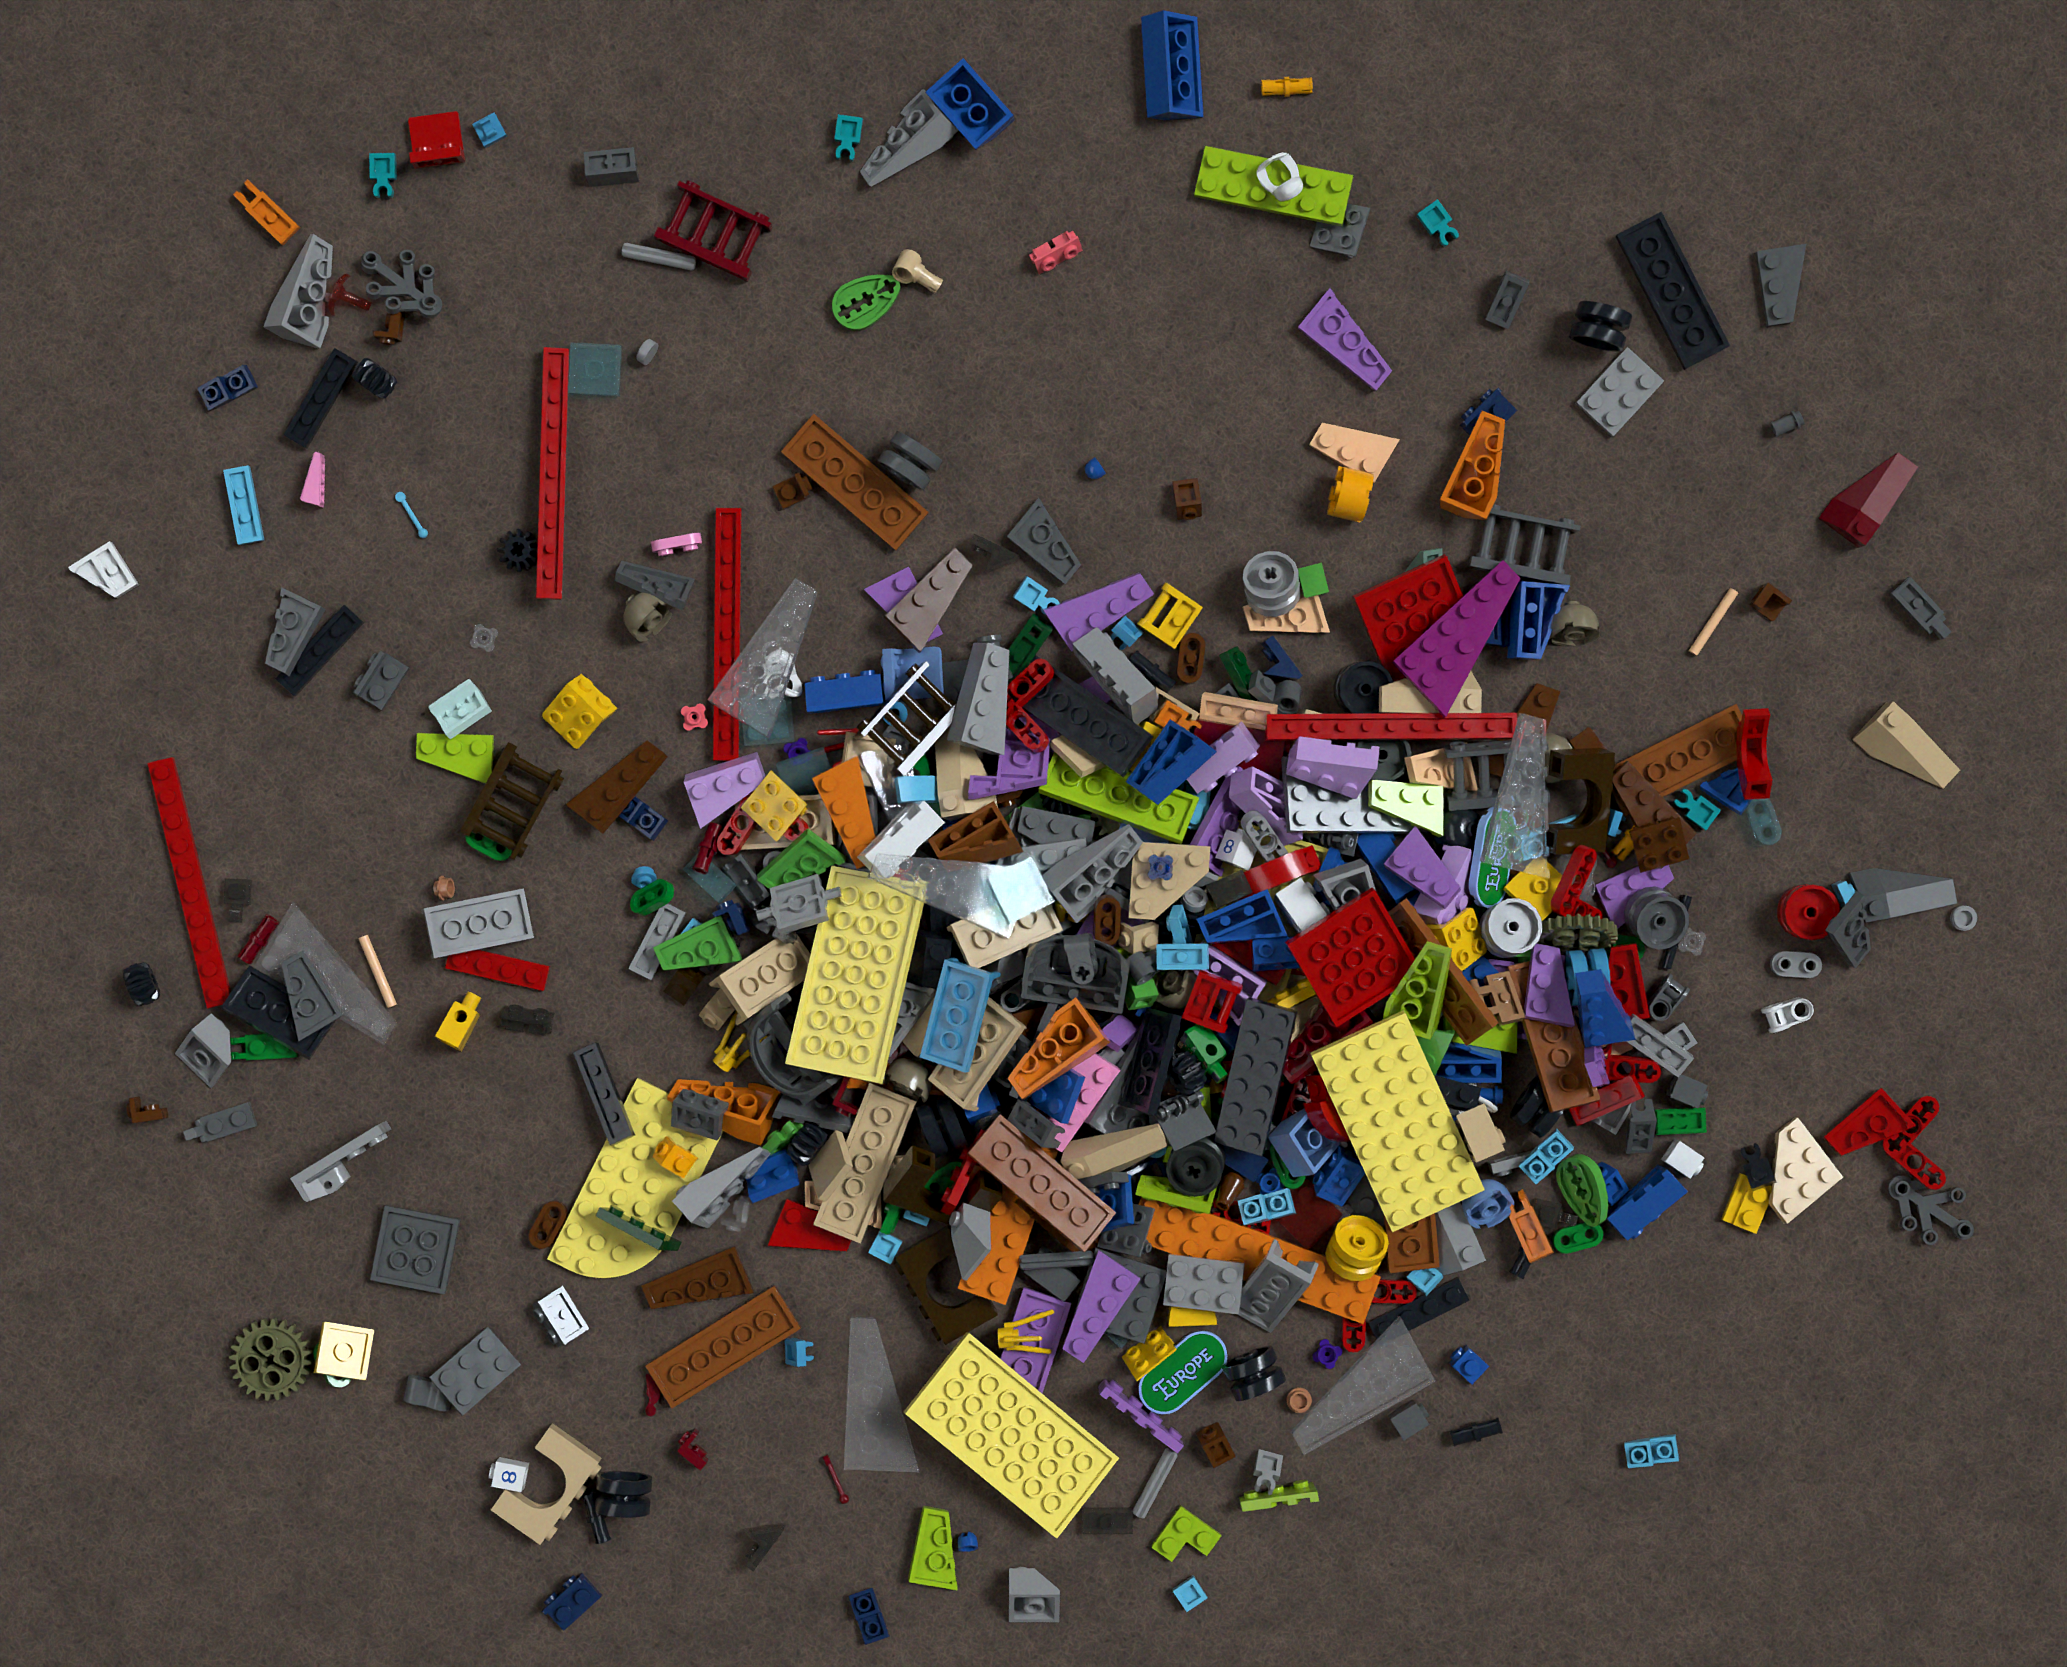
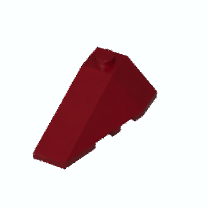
M1899 452L1832 498L1818 519L1857 548L1866 546L1918 469V466Z
M1320 1002L1318 1005L1319 1009L1312 1019H1308L1304 1025L1305 1029L1289 1046L1283 1072L1288 1081L1293 1084L1318 1070L1311 1052L1374 1024L1368 1013L1363 1010L1336 1028Z

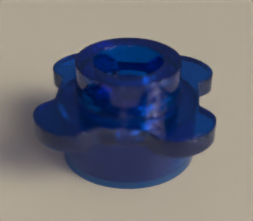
M1151 855L1148 859L1150 863L1148 877L1151 880L1163 878L1166 881L1170 880L1173 876V858L1170 855L1164 857ZM1159 865H1162V870H1159Z

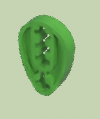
M871 275L844 284L836 291L832 301V309L836 320L844 328L853 331L869 328L878 322L893 306L901 290L900 282L892 275ZM886 281L890 284H896L893 287V293L890 294L889 291L877 294L885 288L884 283ZM863 294L874 296L871 300V306H868L866 303L860 306L861 311L858 313L856 310L850 311L849 318L846 319L845 316L840 317L838 315L841 313L842 306L849 309L852 307L853 300H856L857 303L861 302Z
M1574 1154L1563 1160L1557 1168L1556 1178L1564 1198L1577 1216L1587 1225L1595 1227L1601 1224L1607 1218L1608 1194L1599 1166L1591 1158L1582 1154Z

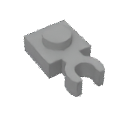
M1258 1450L1253 1474L1258 1476L1254 1486L1255 1491L1258 1492L1261 1485H1266L1269 1489L1268 1495L1273 1493L1275 1481L1278 1482L1283 1455Z

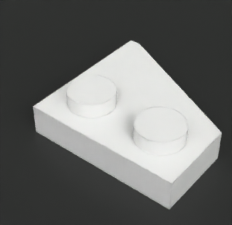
M110 541L68 567L70 571L80 575L115 598L121 597L139 585L116 547Z

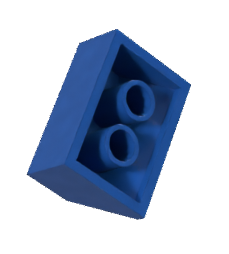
M964 58L925 92L976 150L996 138L1015 121L1011 111Z
M875 670L861 671L858 677H850V673L836 674L833 680H825V676L811 677L810 682L805 683L806 708L809 714L880 706L884 703L881 674H875Z

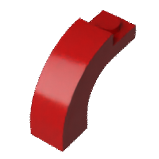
M1768 708L1743 710L1742 719L1737 725V766L1744 800L1770 798L1773 779L1768 766L1766 749L1770 721Z
M1313 845L1254 867L1230 878L1229 881L1237 900L1240 901L1266 889H1273L1318 871L1321 868V864Z
M1320 1073L1306 1076L1311 1101L1303 1104L1312 1125L1320 1134L1330 1140L1351 1142Z

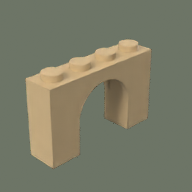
M553 1423L535 1449L550 1458L563 1470L566 1478V1488L563 1496L555 1502L540 1504L531 1501L520 1492L505 1489L491 1509V1511L539 1545H541L544 1539L550 1541L557 1531L554 1525L558 1519L565 1520L572 1510L569 1504L573 1498L579 1500L587 1489L583 1485L588 1477L594 1479L601 1469V1466L598 1465L601 1460L600 1456Z

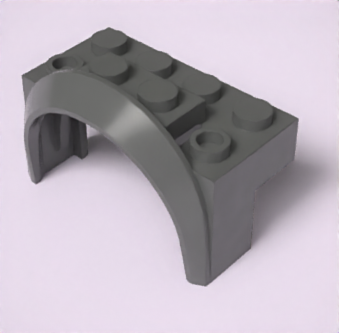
M1072 935L1053 936L1043 939L1036 944H1029L1022 980L1021 998L1066 1005L1076 997L1087 1009L1122 1014L1131 959H1125L1112 946L1094 939L1095 954L1098 962V972L1094 978L1097 979H1093L1090 983L1083 985L1076 983L1070 975L1057 973H1071L1064 948V937ZM1054 951L1053 963H1052V969H1051L1050 966H1049V965H1050V959H1051V952ZM1105 959H1106V960H1107L1106 971H1105V975L1102 977L1103 968H1104V961H1105Z
M785 992L743 1025L748 1030L747 1044L751 1059L761 1076L780 1093L799 1099L805 1105L844 1076L800 1068L799 1070L795 1066L785 1064L786 1057L779 1048L776 1038L788 1052L797 1015L796 1010L790 1003L792 998ZM767 1034H771L762 1042H760V1039H762L764 1036H766ZM802 1076V1078L795 1084H791L798 1077Z

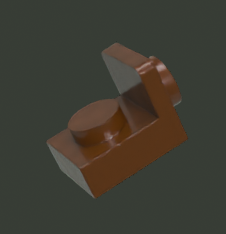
M405 311L397 314L387 313L385 327L388 329V332L373 331V336L379 339V343L394 345L395 341L402 342Z
M798 472L794 474L795 476L772 486L783 510L811 497L808 491L812 490L807 476L801 477Z
M1198 479L1172 481L1177 519L1193 520L1196 517H1201L1202 503Z
M140 1096L129 1098L127 1114L129 1118H132V1123L168 1118L167 1108L159 1109V1104L143 1106L144 1111H142Z
M1218 1422L1208 1425L1196 1433L1213 1468L1236 1457Z

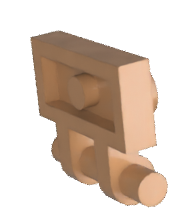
M1509 971L1485 976L1483 979L1485 986L1479 987L1477 979L1468 981L1484 1003L1483 997L1489 996L1492 1007L1488 1009L1497 1018L1499 1026L1523 1021L1525 1015Z

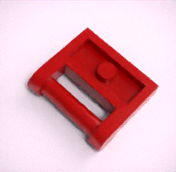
M1200 970L1182 1018L1211 1030L1225 1033L1228 1027L1226 1022L1237 994L1241 993L1243 985ZM1220 988L1227 990V994L1217 1020L1209 1017Z

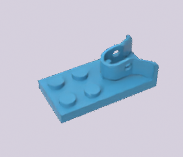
M957 958L944 959L920 1058L964 1073L970 1071L992 981L1001 976L1000 972H988L960 963Z

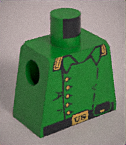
M1198 1024L1186 1030L1177 1043L1174 1054L1182 1051L1191 1052L1192 1055L1197 1056L1199 1062H1202L1201 1066L1206 1071L1204 1073L1205 1076L1210 1075L1217 1084L1223 1081L1228 1076V1073L1221 1066V1062L1227 1054L1212 1030Z

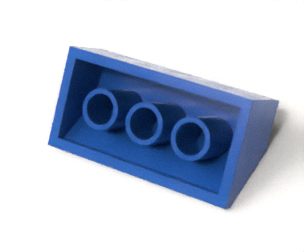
M1164 10L1142 16L1147 118L1159 120L1202 118L1203 102L1197 17Z

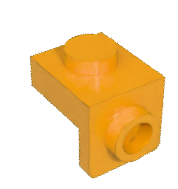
M668 1136L656 1146L653 1158L662 1167L683 1179L698 1159L694 1153L676 1144Z

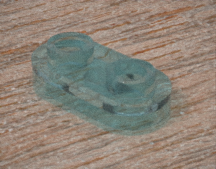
M1768 798L1753 799L1746 807V813L1757 841L1764 845L1777 843L1781 838L1782 830L1771 801ZM1757 804L1762 806V812L1759 814L1754 810ZM1765 828L1771 830L1769 837H1765L1763 834Z

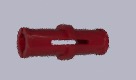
M713 822L707 825L703 841L697 847L699 852L692 867L693 871L703 875L708 874L713 855H716L718 852V837L724 829L721 825Z
M265 914L259 926L254 932L252 931L249 934V940L237 956L245 963L252 964L262 947L267 946V940L279 925V921L271 915Z

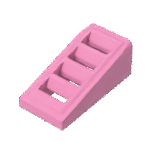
M315 452L300 499L305 503L323 508L325 456Z

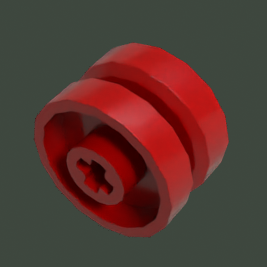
M1812 884L1793 886L1785 891L1777 907L1778 922L1784 931L1793 937L1806 940L1826 937L1828 935L1826 928L1830 920L1840 912L1839 902L1834 894L1825 887ZM1807 909L1811 911L1810 916H1808L1806 913Z

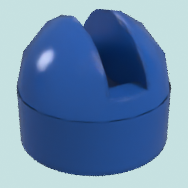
M1095 457L1087 462L1085 473L1089 478L1099 479L1106 474Z
M964 1532L960 1534L957 1542L959 1551L970 1552L978 1549V1540L974 1533L968 1532L967 1536H965Z

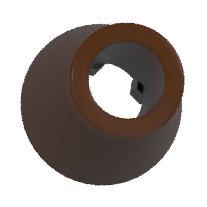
M1227 1172L1226 1175L1221 1177L1218 1197L1215 1202L1219 1209L1229 1210L1232 1203L1243 1191L1244 1179L1241 1175L1235 1172Z

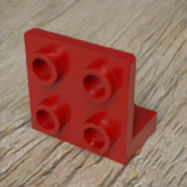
M457 111L410 117L408 119L412 152L409 153L410 163L415 169L466 162L460 118Z

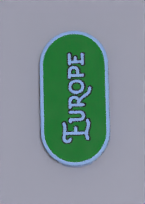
M1502 807L1489 808L1487 810L1489 812L1486 815H1482L1477 826L1469 877L1470 895H1474V903L1485 908H1490L1502 901L1506 893L1503 889L1508 884L1514 847L1513 835L1516 834V825L1512 813Z
M1193 1331L1174 1346L1177 1350L1140 1379L1139 1395L1143 1404L1149 1410L1158 1414L1173 1413L1219 1376L1223 1371L1222 1366L1227 1362V1350L1219 1336L1209 1331Z

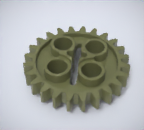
M1567 914L1566 917L1548 918V921H1542V933L1537 944L1558 947L1562 954L1575 950H1581L1585 954V951H1589V949H1603L1604 947H1611V944H1616V940H1618L1617 925L1614 924V921H1608V918L1600 919V916L1591 917L1590 914L1586 916H1581L1580 914L1571 916ZM1575 929H1577V940H1574Z
M275 1317L271 1320L270 1324L266 1318L262 1319L261 1326L255 1321L251 1323L252 1330L248 1327L243 1329L245 1336H236V1340L240 1344H233L231 1346L237 1352L229 1356V1359L236 1360V1363L229 1368L237 1369L238 1371L233 1376V1379H242L238 1387L247 1385V1395L253 1390L256 1391L255 1399L265 1394V1400L269 1401L272 1394H274L275 1399L280 1400L282 1392L286 1397H289L291 1395L290 1388L298 1391L300 1387L297 1382L304 1384L307 1381L302 1374L308 1375L311 1373V1370L306 1365L313 1363L312 1359L307 1358V1355L312 1353L313 1350L305 1349V1345L310 1341H302L300 1339L304 1333L303 1331L297 1334L294 1332L296 1324L287 1328L286 1319L280 1325H278L277 1318ZM263 1336L272 1338V1348H268L263 1344ZM256 1346L259 1351L253 1350L252 1347ZM284 1350H290L294 1354L293 1362H289L284 1358ZM272 1354L275 1356L273 1359L274 1363L269 1364L268 1356ZM249 1357H255L258 1360V1368H252L249 1365ZM283 1367L289 1368L290 1372H286ZM270 1371H276L279 1374L280 1381L278 1383L270 1380Z

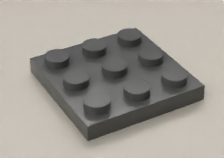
M385 1205L370 1280L446 1294L461 1219Z
M1095 1247L1093 1252L1094 1261L1099 1249L1141 1278L1106 1329V1332L1145 1343L1167 1270ZM1093 1265L1089 1266V1268H1088V1271H1087V1274H1086V1277H1085V1280H1084V1283H1083V1286H1082V1289H1081V1293H1080V1296H1079V1299H1078V1302H1077V1305H1076V1308H1075L1073 1317H1074L1075 1312H1076V1310H1077L1078 1303H1079L1080 1298H1081V1295H1082V1293H1083V1291H1084V1288H1085V1285H1086V1283H1087V1279H1088L1089 1273H1090V1271H1091Z

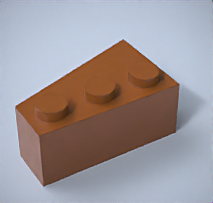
M994 801L928 839L947 873L1023 852Z

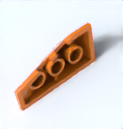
M1485 411L1481 412L1440 498L1441 509L1463 518L1487 520L1497 499L1505 429L1504 419Z
M1076 997L1053 1014L1049 1024L1043 1032H1040L1028 1053H1025L1009 1075L1008 1080L1021 1099L1026 1098L1090 1058L1110 1043L1097 1022Z
M678 1079L668 1094L667 1100L673 1103L682 1089H687L728 1102L729 1107L723 1115L722 1130L737 1139L761 1146L771 1129L772 1115L777 1107L780 1092L758 1083H749L748 1088L733 1087V1082H725V1086H711L708 1081Z

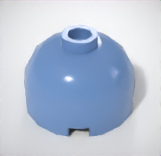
M1483 1179L1481 1182L1485 1190L1462 1200L1463 1212L1469 1224L1475 1228H1480L1479 1225L1484 1224L1488 1228L1499 1224L1510 1215L1511 1204L1514 1206V1200L1503 1184L1494 1179Z

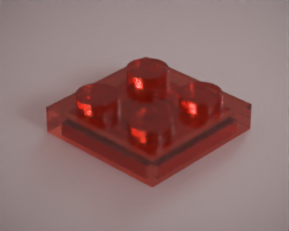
M1306 1178L1304 1183L1291 1193L1296 1214L1277 1218V1220L1305 1249L1309 1250L1343 1214L1331 1202L1316 1196L1314 1185Z

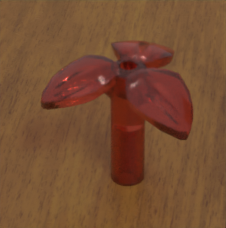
M349 274L342 275L336 281L330 294L328 308L333 316H335V303L340 299L366 311H369L372 304L371 301L345 290L343 284L351 277Z

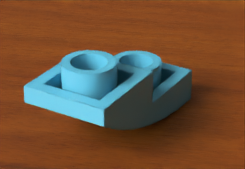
M900 776L894 779L898 804L925 801L926 803L939 802L937 776Z
M1556 1128L1519 1164V1167L1537 1184L1555 1169L1557 1163L1574 1150V1146Z
M1288 1188L1238 1200L1244 1226L1296 1214L1291 1192Z
M1676 1434L1624 1442L1628 1468L1679 1461Z

